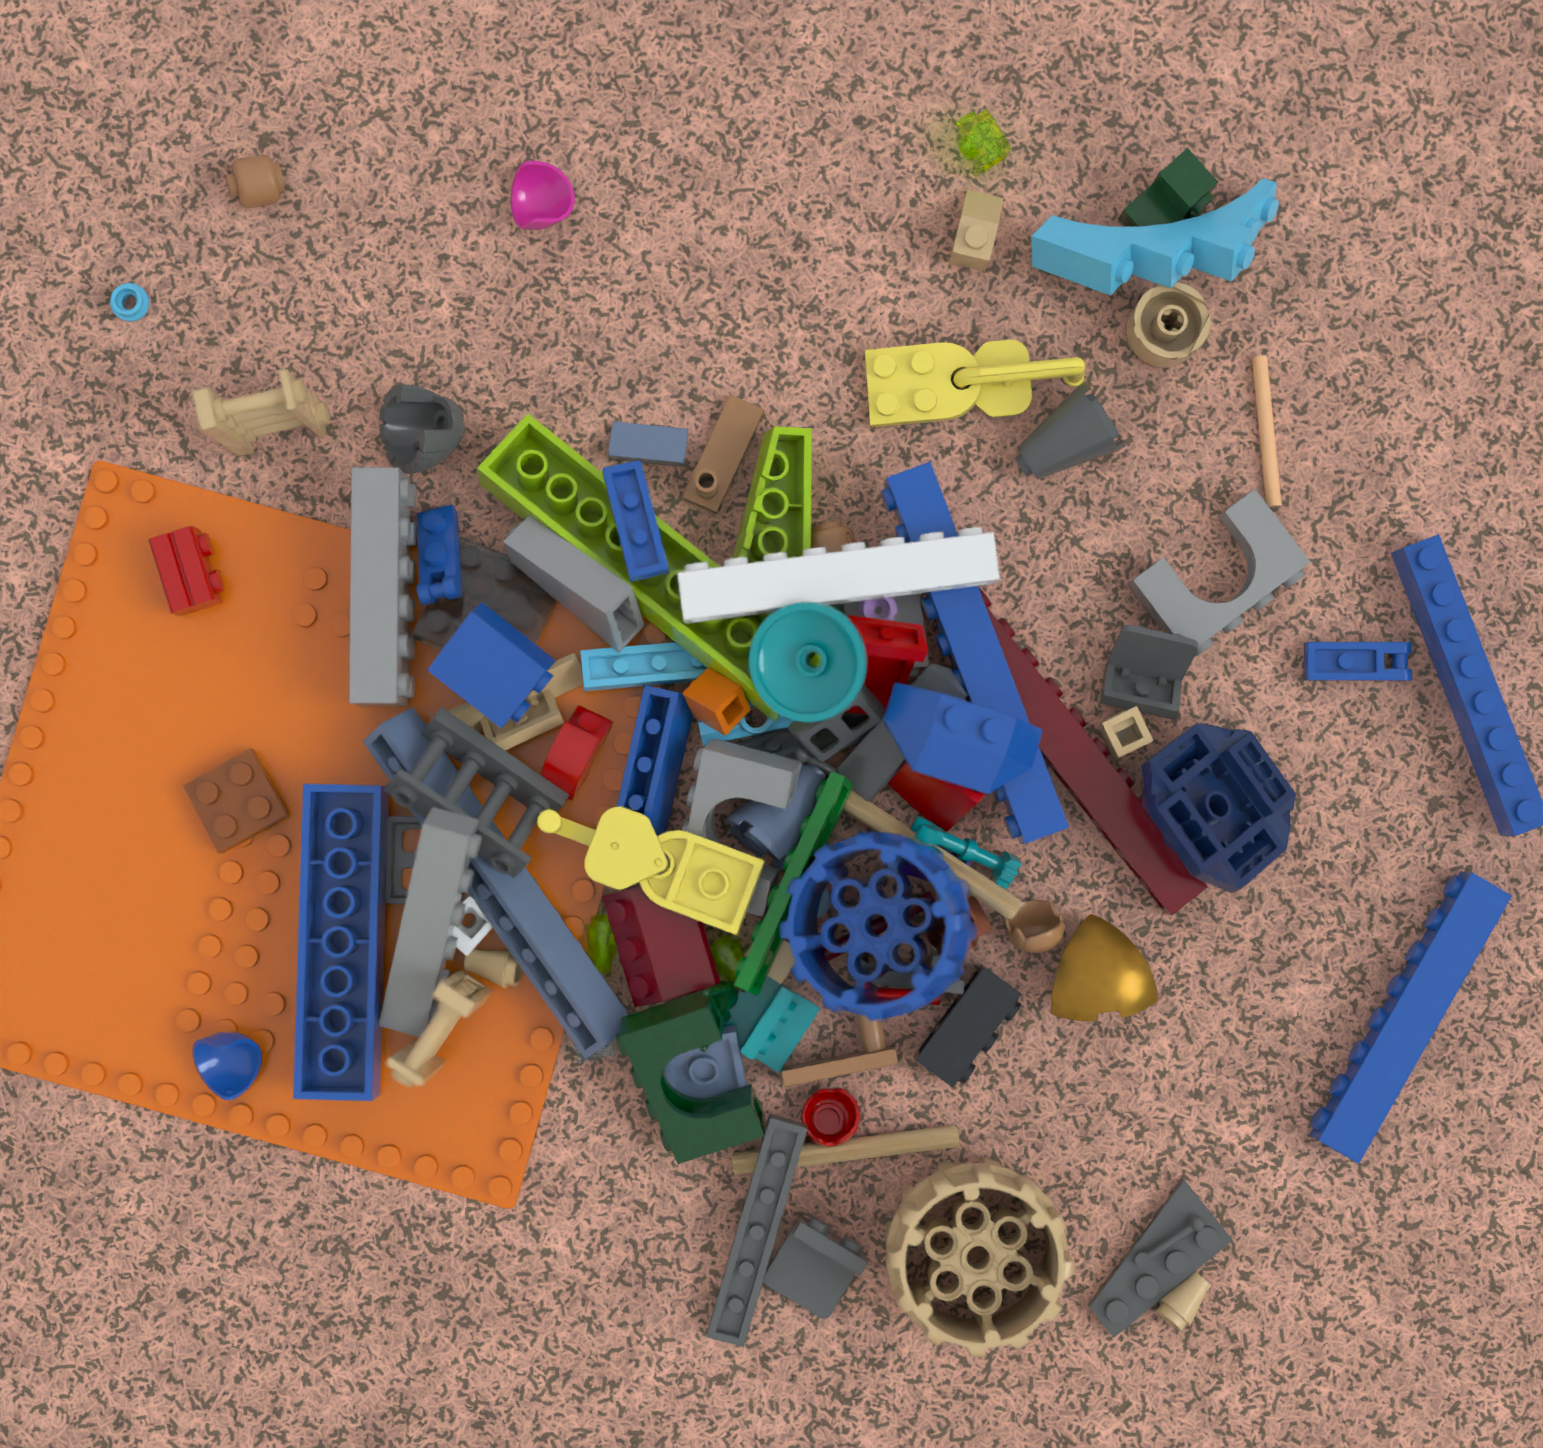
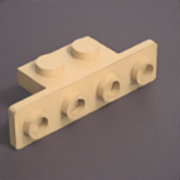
M574 653L557 660L548 671L553 675V678L540 694L533 690L526 699L531 704L526 713L517 723L510 719L502 729L468 702L448 712L477 732L484 731L485 737L503 750L510 749L564 724L555 697L583 685L581 664Z

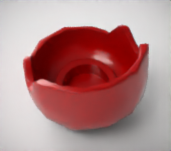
M823 1088L816 1091L804 1103L801 1114L802 1123L807 1124L808 1127L806 1135L816 1144L825 1147H837L845 1144L856 1134L861 1119L857 1101L843 1088Z

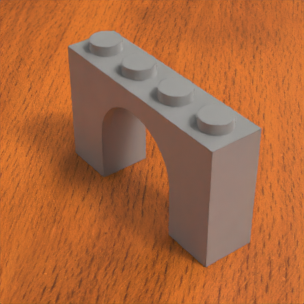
M1256 489L1246 494L1217 516L1241 547L1247 560L1246 582L1234 599L1225 603H1210L1197 598L1187 589L1164 557L1127 583L1164 633L1180 634L1198 642L1195 657L1214 644L1211 637L1221 629L1227 634L1244 621L1241 614L1249 608L1253 607L1255 611H1258L1272 601L1275 597L1271 592L1281 584L1287 589L1304 577L1305 574L1301 569L1311 563Z
M713 738L703 749L699 748L696 754L693 769L698 772L696 785L693 784L687 797V807L691 808L689 821L686 820L681 831H686L721 844L714 829V813L718 803L731 798H745L786 809L795 798L802 761ZM764 865L749 904L748 913L762 917L765 916L769 909L767 905L768 897L774 886L777 885L780 869Z

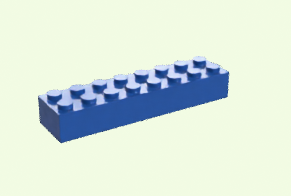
M303 784L293 1099L373 1101L380 1095L382 1026H379L383 1008L387 819L389 817V794L384 791L386 786Z

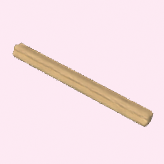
M851 790L843 808L844 812L875 832L898 833L926 844L915 838L916 832L912 831L910 827ZM932 845L943 852V859L956 876L967 881L972 896L1008 919L1016 916L1022 905L1019 898L939 846Z
M950 1125L854 1137L837 1147H825L815 1142L806 1143L802 1146L796 1167L954 1148L959 1146V1133L956 1126ZM760 1149L733 1153L731 1160L734 1174L753 1173Z

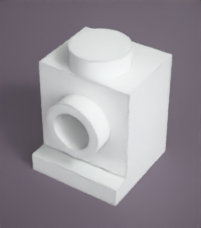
M466 893L461 898L460 903L466 904L464 914H474L475 921L471 926H463L462 924L460 927L454 926L452 936L458 938L457 948L468 956L493 927L477 906L475 900Z

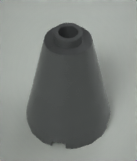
M1086 381L1079 385L1017 447L1021 454L1015 457L1026 477L1034 474L1037 479L1119 451L1126 446L1121 437L1115 441L1113 440L1120 434L1099 400L1093 393L1088 396L1085 395L1086 392L1091 390Z

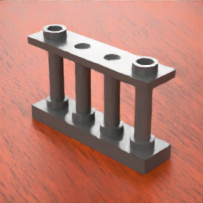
M440 707L421 733L422 736L430 740V744L410 774L400 768L386 785L384 791L390 794L398 804L411 808L425 819L432 807L471 817L455 805L474 775L478 773L495 786L475 818L479 819L476 835L482 836L478 855L489 861L497 871L515 878L532 859V857L521 851V848L536 825L538 816L541 812L548 809L558 812L566 802L569 794ZM443 751H446L462 762L463 765L444 795L441 796L424 785L423 782ZM510 795L525 805L527 809L507 841L488 827L507 796Z

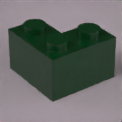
M1187 148L1157 175L1152 185L1122 211L1118 220L1124 227H1141L1168 224L1198 217L1214 199L1211 192L1218 184V181Z

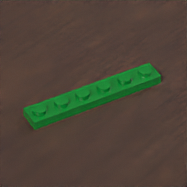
M831 771L828 779H824L820 783L815 797L817 801L812 814H808L801 824V839L796 850H791L785 859L783 869L786 872L780 885H775L770 892L767 901L769 906L767 914L763 921L760 920L756 924L752 932V947L748 955L743 956L736 967L735 977L737 980L734 985L756 996H759L784 940L780 937L779 925L788 920L790 904L793 898L792 894L787 893V887L792 878L800 877L816 859L814 856L815 851L828 843L853 788V784L845 776Z

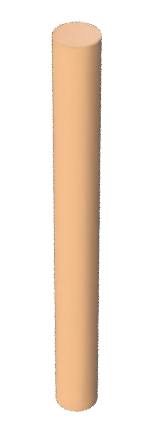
M1267 355L1252 357L1265 498L1266 504L1270 508L1282 506L1268 361Z

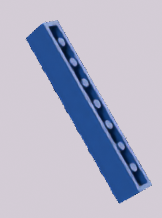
M1435 535L1391 552L1500 836H1517L1543 826V800L1440 535Z
M1460 871L1459 875H1453L1446 883L1443 894L1446 895L1439 909L1437 907L1434 908L1426 918L1424 927L1427 930L1420 942L1415 941L1409 948L1405 957L1408 964L1401 975L1396 974L1390 981L1386 993L1389 994L1388 999L1382 1008H1376L1371 1014L1367 1024L1370 1028L1363 1041L1359 1040L1351 1049L1348 1057L1351 1061L1344 1075L1340 1073L1334 1079L1329 1093L1332 1094L1325 1108L1320 1107L1311 1120L1310 1126L1313 1130L1310 1136L1358 1164L1512 897L1509 893L1473 872Z

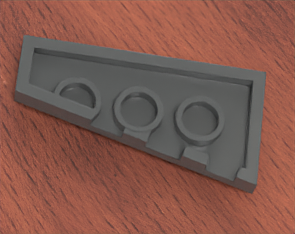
M1183 1178L1177 1183L1174 1188L1175 1190L1164 1205L1162 1204L1154 1214L1153 1220L1141 1236H1138L1131 1245L1129 1252L1121 1263L1114 1268L1088 1303L1089 1308L1113 1337H1116L1233 1241ZM1200 1216L1204 1219L1205 1226L1201 1231H1192L1150 1259V1264L1146 1268H1140L1136 1265L1135 1256L1137 1253L1148 1252L1187 1226L1192 1217Z

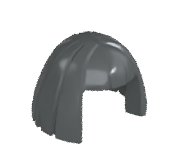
M396 385L392 387L393 389H390L386 394V398L383 399L385 404L381 405L379 419L383 422L379 425L381 442L385 444L383 449L387 451L386 457L390 464H393V468H400L405 474L425 471L436 466L454 452L463 437L465 424L462 410L454 401L428 389L412 385Z

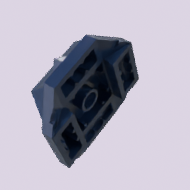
M1196 723L1183 731L1141 765L1144 784L1141 806L1163 835L1164 845L1175 852L1194 878L1229 893H1234L1241 890L1287 850L1290 833V811L1294 810L1296 793L1252 731L1229 730L1219 726Z

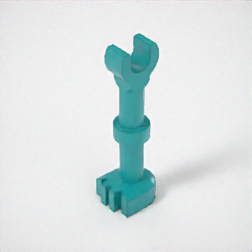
M917 816L910 828L916 832V839L926 844L939 845L956 853L957 858L965 862L972 860L991 869L992 878L995 883L1005 889L1009 887L1010 882L1013 883L1014 877L1019 873L1018 868L1022 865L1018 856L1007 851L997 856L978 847L976 841L970 838L960 839L945 832L921 816Z

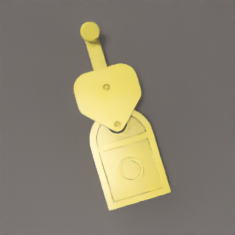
M1017 340L986 342L974 356L965 348L946 342L865 350L871 427L953 420L966 414L974 405L990 417L1016 416L1024 413L1031 404V380L1063 377L1067 385L1075 387L1083 382L1085 375V362L1079 357L1030 362L1027 348Z
M613 807L607 810L601 816L596 830L560 817L556 811L550 809L541 812L537 820L538 826L542 831L546 833L553 832L589 846L584 865L588 876L594 881L617 890L625 889L640 882L645 894L656 904L735 935L739 934L766 862L686 831H669L657 836L648 817L623 807ZM665 853L669 856L670 862L668 858L665 856Z

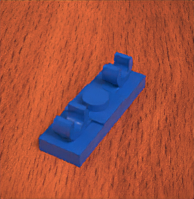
M641 460L602 468L630 582L668 574L669 568Z

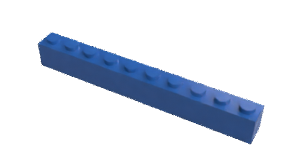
M931 462L886 478L883 483L885 489L880 490L886 510L888 512L894 510L899 525L894 526L896 537H904L905 543L920 542V535L943 532L944 538L959 537ZM978 586L925 593L926 598L921 599L925 614L929 621L933 619L936 621L940 634L935 635L939 651L943 657L949 656L954 669L951 672L968 695L965 701L1017 717L1030 723ZM1038 746L1032 768L993 791L998 803L1004 801L1009 816L1004 817V821L1012 839L1018 838L1020 844H1027L1069 828Z

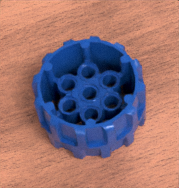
M859 833L856 836L834 844H825L816 850L814 855L816 859L805 873L800 877L791 879L787 887V893L792 894L793 898L790 904L788 920L779 925L780 937L782 939H789L790 948L796 962L791 973L797 982L808 981L823 996L825 1008L835 1013L848 1011L853 1014L867 1016L870 1021H881L901 1016L930 1005L951 984L957 982L965 972L962 964L967 955L970 941L976 939L977 925L971 922L969 903L966 896L970 894L971 890L966 880L956 876L943 859V852L935 846L920 843L898 833ZM882 850L881 859L883 862L888 863L887 869L877 871L872 875L869 883L859 878L845 879L849 873L848 868L845 866L848 861L869 851ZM912 862L924 872L934 885L941 901L933 903L930 899L924 897L910 898L911 883L909 877L902 871L903 864ZM889 875L898 882V892L892 898L887 897L881 888L883 879ZM828 882H830L833 886L831 901L835 909L839 911V915L827 920L823 924L821 931L818 932L817 913L819 903ZM850 885L855 886L861 896L860 902L855 907L849 906L844 899L845 890ZM915 904L920 905L926 912L925 922L920 927L913 925L909 920V910ZM876 914L883 915L888 922L887 931L882 936L874 933L871 928L872 918ZM938 917H945L946 932L943 950L936 967L930 969L925 963L928 954L927 947L919 936L920 933L932 929ZM839 923L844 924L850 932L849 941L845 945L839 944L834 938V929ZM903 943L910 944L915 950V960L910 965L904 964L898 956V949ZM822 947H826L834 953L847 951L850 954L847 966L849 973L853 978L857 979L855 987L845 982L833 970L822 951ZM865 952L873 954L877 960V968L872 974L865 972L860 964L861 957ZM890 966L895 971L901 973L914 971L915 975L912 977V984L916 989L907 996L879 997L877 996L878 988L871 981L884 976Z

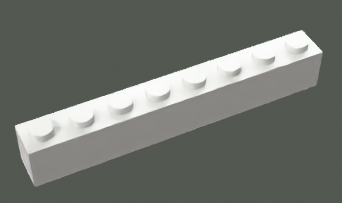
M982 527L960 530L959 537L944 538L943 532L920 535V542L905 543L904 537L881 540V547L866 548L864 542L842 545V552L826 553L825 547L811 548L802 551L803 557L788 559L785 552L772 553L763 556L764 562L749 564L748 558H733L724 561L725 567L710 569L708 563H694L685 565V572L678 573L684 624L773 613L782 607L799 602L835 605L995 584L1000 580L994 532L983 533Z

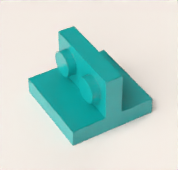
M767 976L759 996L743 989L739 991L736 1005L729 1010L731 1019L724 1023L723 1027L736 1025L740 1053L752 1061L754 1058L758 1059L779 1073L819 1012L820 1007L784 983L780 984Z

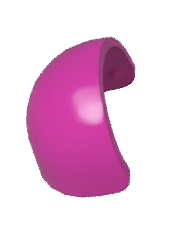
M523 162L515 173L511 188V211L516 225L521 229L541 230L549 228L569 216L575 204V194L573 186L566 175L557 167L546 162Z

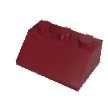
M641 884L602 896L634 1008L663 1002L720 984L703 922L656 904L645 894Z

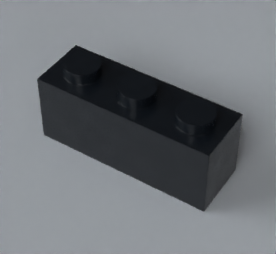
M981 964L964 986L963 994H958L913 1057L952 1088H954L958 1081L964 1084L976 1067L972 1063L981 1050L984 1053L988 1052L997 1040L999 1034L995 1031L1003 1020L1009 1022L1020 1009L1021 1003L1018 999L1022 994Z

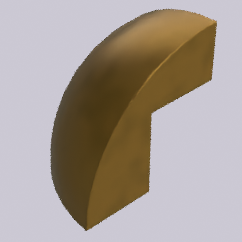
M1090 914L1073 934L1060 960L1051 995V1015L1070 1020L1091 1022L1097 1020L1099 1013L1116 1011L1124 1018L1152 1006L1158 1001V991L1150 967L1141 952L1114 925L1096 915Z

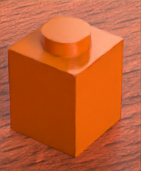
M709 667L697 679L692 681L689 687L682 693L693 717L725 736L751 710L741 686Z

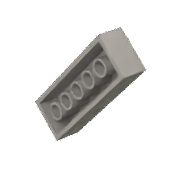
M351 468L349 703L362 707H408V698H414L415 695L414 675H409V660H414L415 639L414 637H409V622L415 621L416 606L415 599L409 598V583L414 584L416 580V564L414 560H410V545L416 544L415 522H410V507H416L417 492L416 485L411 484L410 478L400 468Z

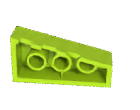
M774 426L764 434L732 559L745 557L748 558L749 564L764 562L763 556L772 553L785 552L787 553V559L803 557L802 551L811 549L812 428Z

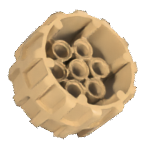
M983 1157L979 1163H962L954 1165L950 1160L938 1163L937 1172L922 1180L916 1186L914 1183H909L902 1190V1202L892 1221L886 1223L884 1232L887 1273L900 1310L907 1313L919 1325L928 1341L935 1345H941L942 1341L957 1344L966 1348L971 1357H984L986 1355L985 1349L1011 1344L1019 1350L1029 1344L1028 1334L1034 1331L1045 1319L1055 1320L1062 1310L1058 1297L1064 1280L1073 1275L1074 1261L1068 1252L1064 1232L1066 1225L1048 1197L1028 1175H1020L1009 1168L1001 1166L996 1159ZM979 1188L996 1189L1010 1193L1020 1198L1019 1204L1022 1209L1017 1213L1009 1209H1002L990 1216L985 1203L979 1198ZM962 1191L963 1196L957 1199L952 1207L953 1220L948 1222L938 1218L931 1220L925 1226L918 1224L932 1206L943 1198ZM977 1207L981 1210V1217L976 1223L966 1224L961 1221V1215L966 1208ZM1014 1222L1017 1224L1016 1234L1009 1239L1000 1238L998 1236V1229L1001 1224ZM1030 1222L1037 1228L1043 1227L1045 1254L1042 1265L1038 1263L1030 1265L1024 1253L1018 1250L1026 1242L1027 1229L1025 1226ZM944 1231L951 1235L950 1242L944 1248H935L930 1244L931 1237L936 1232ZM923 1241L926 1252L934 1259L928 1268L927 1279L929 1283L925 1286L918 1280L910 1284L906 1278L905 1263L908 1244L917 1246ZM975 1246L987 1249L986 1257L979 1263H972L967 1260L968 1251ZM1011 1261H1019L1023 1264V1268L1018 1276L1010 1278L1003 1275L1006 1264ZM949 1270L956 1274L955 1282L951 1286L941 1287L936 1284V1278L941 1272ZM1029 1284L1033 1285L1029 1292L1014 1306L991 1316V1314L999 1309L1002 1303V1289L1020 1291ZM982 1285L991 1287L992 1294L988 1300L977 1302L972 1298V1294L977 1287ZM963 1294L969 1308L974 1312L975 1318H960L945 1314L932 1307L930 1301L935 1297L944 1301H952Z

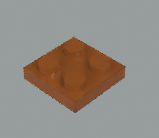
M251 748L183 785L218 853H225L289 817L258 755Z

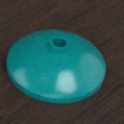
M799 602L776 610L760 625L750 647L749 668L758 694L771 709L795 721L817 722L839 714L855 700L865 680L867 656L858 630L844 614L825 604ZM812 652L820 656L819 666L811 664L809 658Z

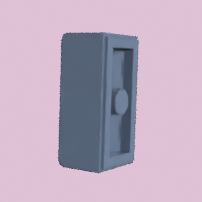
M613 421L608 458L609 460L632 462L641 460V463L685 467L688 429Z

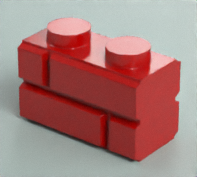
M188 526L148 540L172 614L182 616L223 602L220 592L225 591V584L219 570L212 569L209 556L214 555V550L207 533L202 534L200 529Z

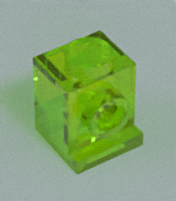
M988 109L978 115L975 111H972L956 122L955 125L959 129L958 136L960 138L957 140L958 147L967 160H974L972 173L975 177L1008 157L1011 146Z

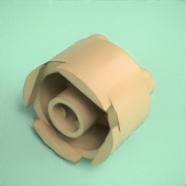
M1176 282L1172 288L1159 285L1148 290L1132 309L1128 317L1126 333L1129 347L1142 361L1152 366L1175 367L1185 362L1205 342L1210 331V315L1202 295L1191 286ZM1166 319L1172 322L1171 331L1164 328L1165 324L1163 322Z

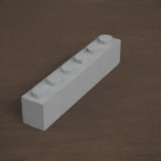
M432 807L423 823L379 1026L421 1037L439 1010L437 1006L439 1003L437 1002L438 999L432 996L441 981L450 977L451 971L446 970L445 965L447 959L452 961L458 938L452 936L454 926L460 927L466 909V904L460 903L462 892L468 893L474 875V870L468 869L470 858L476 859L481 845L482 836L476 835L479 819Z

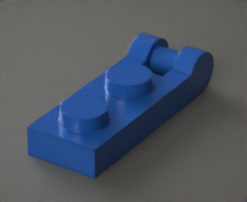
M452 504L417 513L419 561L417 594L423 606L436 603L437 598L447 597L449 600L461 597L462 584L457 510Z
M1305 642L1304 681H1412V669H1408V655L1412 654V643ZM1384 654L1392 655V669H1384Z

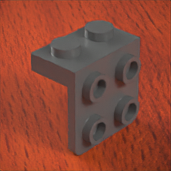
M1123 626L1105 665L1100 703L1128 710L1137 706L1141 713L1175 720L1179 713L1182 680L1197 652L1198 642L1180 634L1164 633L1147 629L1144 626Z
M799 1214L766 1270L764 1283L816 1316L827 1319L831 1316L855 1273L861 1276L868 1264L867 1256L863 1252L864 1246L848 1236H844L841 1239L831 1233V1227L819 1218L811 1216L808 1219Z

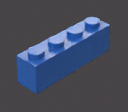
M644 685L617 807H623L648 817L658 836L667 831L693 715L682 693Z

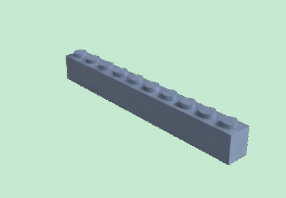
M413 707L381 723L363 741L389 780L393 778L400 768L410 774L430 744V740L421 735L426 727V723L420 718ZM443 751L423 782L424 785L441 796L444 795L458 773L445 751ZM469 785L455 805L473 818H476L483 807ZM410 808L421 826H423L425 818ZM492 820L488 828L505 839ZM478 854L476 859L470 858L468 869L474 870V875L468 893L475 900L477 906L585 1059L614 1040L616 1035L620 1033L621 1019L629 1015L626 1008L620 1003L606 983L603 975L594 966L579 941L575 939L561 919L558 911L549 902L538 886L537 881L531 876L526 867L515 878H512L508 874L497 871L489 861Z

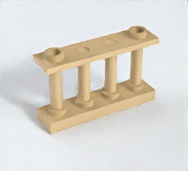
M287 369L279 371L283 387L229 400H224L223 397L218 396L208 387L192 391L201 431L238 456L253 453L251 442L256 441L258 436L305 425L319 437L327 436L325 425L330 424L331 421L325 401L320 402L303 385L302 380L297 379Z
M463 970L441 981L432 996L440 1000L437 1004L439 1010L417 1042L415 1040L390 1057L386 1065L393 1069L391 1075L408 1087H412L413 1084L421 1087L445 1064L446 1061L437 1056L436 1053L460 1017L464 1016L467 1018L485 1004L493 990Z

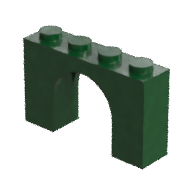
M703 990L622 1017L620 1033L616 1035V1042L623 1057L628 1056L632 1064L631 1075L635 1086L638 1089L643 1088L646 1094L648 1114L653 1121L658 1120L661 1127L660 1137L662 1144L667 1152L672 1151L677 1164L765 1136V1114L752 1084L713 1097L695 1098L677 1091L665 1077V1067L678 1055L723 1039V1018L713 996L704 997L702 994Z

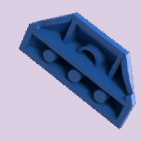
M894 683L883 718L885 726L890 731L912 771L985 794H989L1032 768L1043 732L1042 729L1017 717L949 695L900 683Z

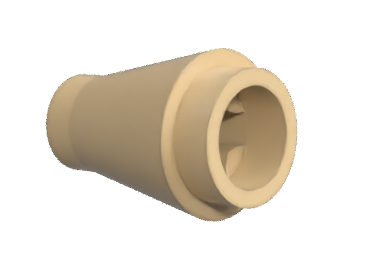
M473 949L465 957L464 969L466 971L473 972L503 988L508 986L516 987L522 978L523 970L510 951Z
M1194 1272L1159 1300L1161 1305L1156 1311L1170 1325L1182 1331L1186 1325L1191 1326L1211 1285L1202 1276Z

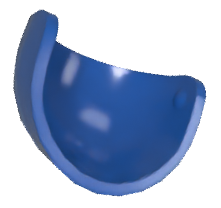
M219 1032L195 1041L192 1048L194 1064L202 1080L213 1093L224 1100H233L243 1094L252 1085L260 1071L262 1063L260 1047L255 1041L244 1034Z

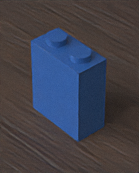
M482 602L469 613L427 670L502 729L510 719L517 723L531 706L526 699L533 690L540 694L553 678V675L548 671L556 660Z

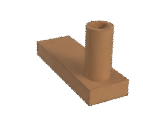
M732 394L729 395L684 491L683 499L715 514L718 513L764 414V409Z
M856 1014L864 1051L782 1067L784 1087L898 1064L896 1049L894 1045L886 1046L881 1021H870L867 1016Z

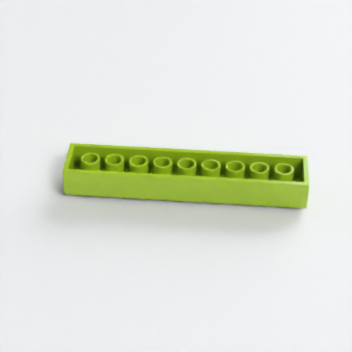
M527 413L478 466L477 472L480 485L523 520L530 515L631 585L642 616L704 666L739 684L746 699L776 722L781 715L771 709L760 697L753 684L749 668V653L752 640L760 625L772 613L684 624L678 573L685 572V565L694 563H708L709 569L720 566L656 515L655 518L669 573L630 582L602 472ZM812 652L809 658L810 662L814 666H819L820 656Z

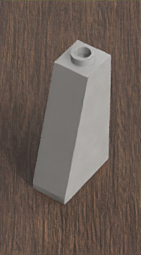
M530 515L520 525H516L510 530L503 543L511 562L613 649L620 652L645 626L631 585Z

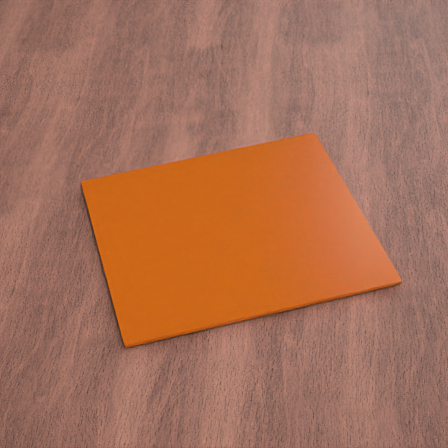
M96 461L91 469L0 781V1068L498 1207L513 1208L517 1203L565 1031L524 971L516 987L508 986L503 988L473 972L466 971L464 969L466 955L456 947L452 961L447 959L445 969L451 971L450 976L463 970L493 990L485 1004L467 1018L464 1016L460 1017L436 1053L437 1056L446 1061L438 1072L421 1087L416 1084L408 1087L396 1080L391 1075L393 1069L386 1065L391 1056L415 1040L417 1042L420 1037L382 1027L380 1095L373 1101L293 1099L303 784L386 786L390 780L363 741L381 723L412 707L427 725L440 707L449 711L467 702L427 669L469 613L482 602L556 661L574 653L581 664L580 650L612 647L533 580L460 560L462 596L450 600L447 597L437 598L436 603L423 606L417 594V584L419 583L418 548L410 546V560H414L416 564L415 583H409V598L415 599L416 606L415 621L409 622V637H414L415 658L414 660H409V675H414L415 679L414 698H408V707H362L349 703L350 529L109 462ZM194 526L200 529L202 534L207 533L211 540L214 555L209 556L212 569H218L225 584V591L220 592L222 603L178 616L170 612L148 540L181 528ZM642 616L645 626L626 646L672 643L674 641ZM583 685L555 697L564 722L569 721L578 705L613 721L609 733L593 758L588 776L572 801L567 799L562 808L557 812L560 817L596 830L601 816L610 808L617 807L644 686L584 691ZM652 685L651 687L661 688V685ZM563 724L505 751L541 775L547 755ZM484 731L479 732L485 737ZM251 748L258 755L289 817L225 853H218L183 785ZM447 753L450 761L459 771L463 765L462 762ZM478 773L474 775L469 783L472 792L483 806L493 791L494 784ZM389 794V817L414 816L409 807L398 804ZM510 795L507 796L493 819L495 825L507 841L527 809L525 805ZM536 823L521 848V851L532 857L526 869L537 881L542 892L558 911L561 919L586 953L605 885L591 879L585 870L584 861L589 846L553 832L546 833ZM407 829L403 832L404 851L417 852L422 829ZM404 868L402 871V887L405 890H409L413 868ZM386 902L383 1003L405 904H388ZM464 914L461 924L463 926H471L475 921L474 914ZM494 928L474 948L478 950L509 951ZM219 1032H237L255 1041L261 1050L262 1063L252 1085L233 1100H224L213 1093L202 1080L194 1064L192 1048L195 1041Z

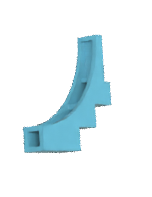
M1263 178L1247 193L1221 208L1198 217L1168 224L1141 227H1113L1079 223L1052 215L1031 236L1032 267L1110 296L1122 283H1126L1129 280L1131 274L1168 288H1172L1182 276H1186L1191 268L1232 281L1242 269H1247L1250 266L1255 253L1252 242L1267 221L1271 222L1277 213L1279 201L1276 199L1277 182Z

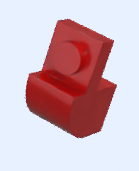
M578 705L569 721L564 722L555 738L543 765L541 776L569 794L567 799L572 801L588 776L593 758L609 733L613 721Z

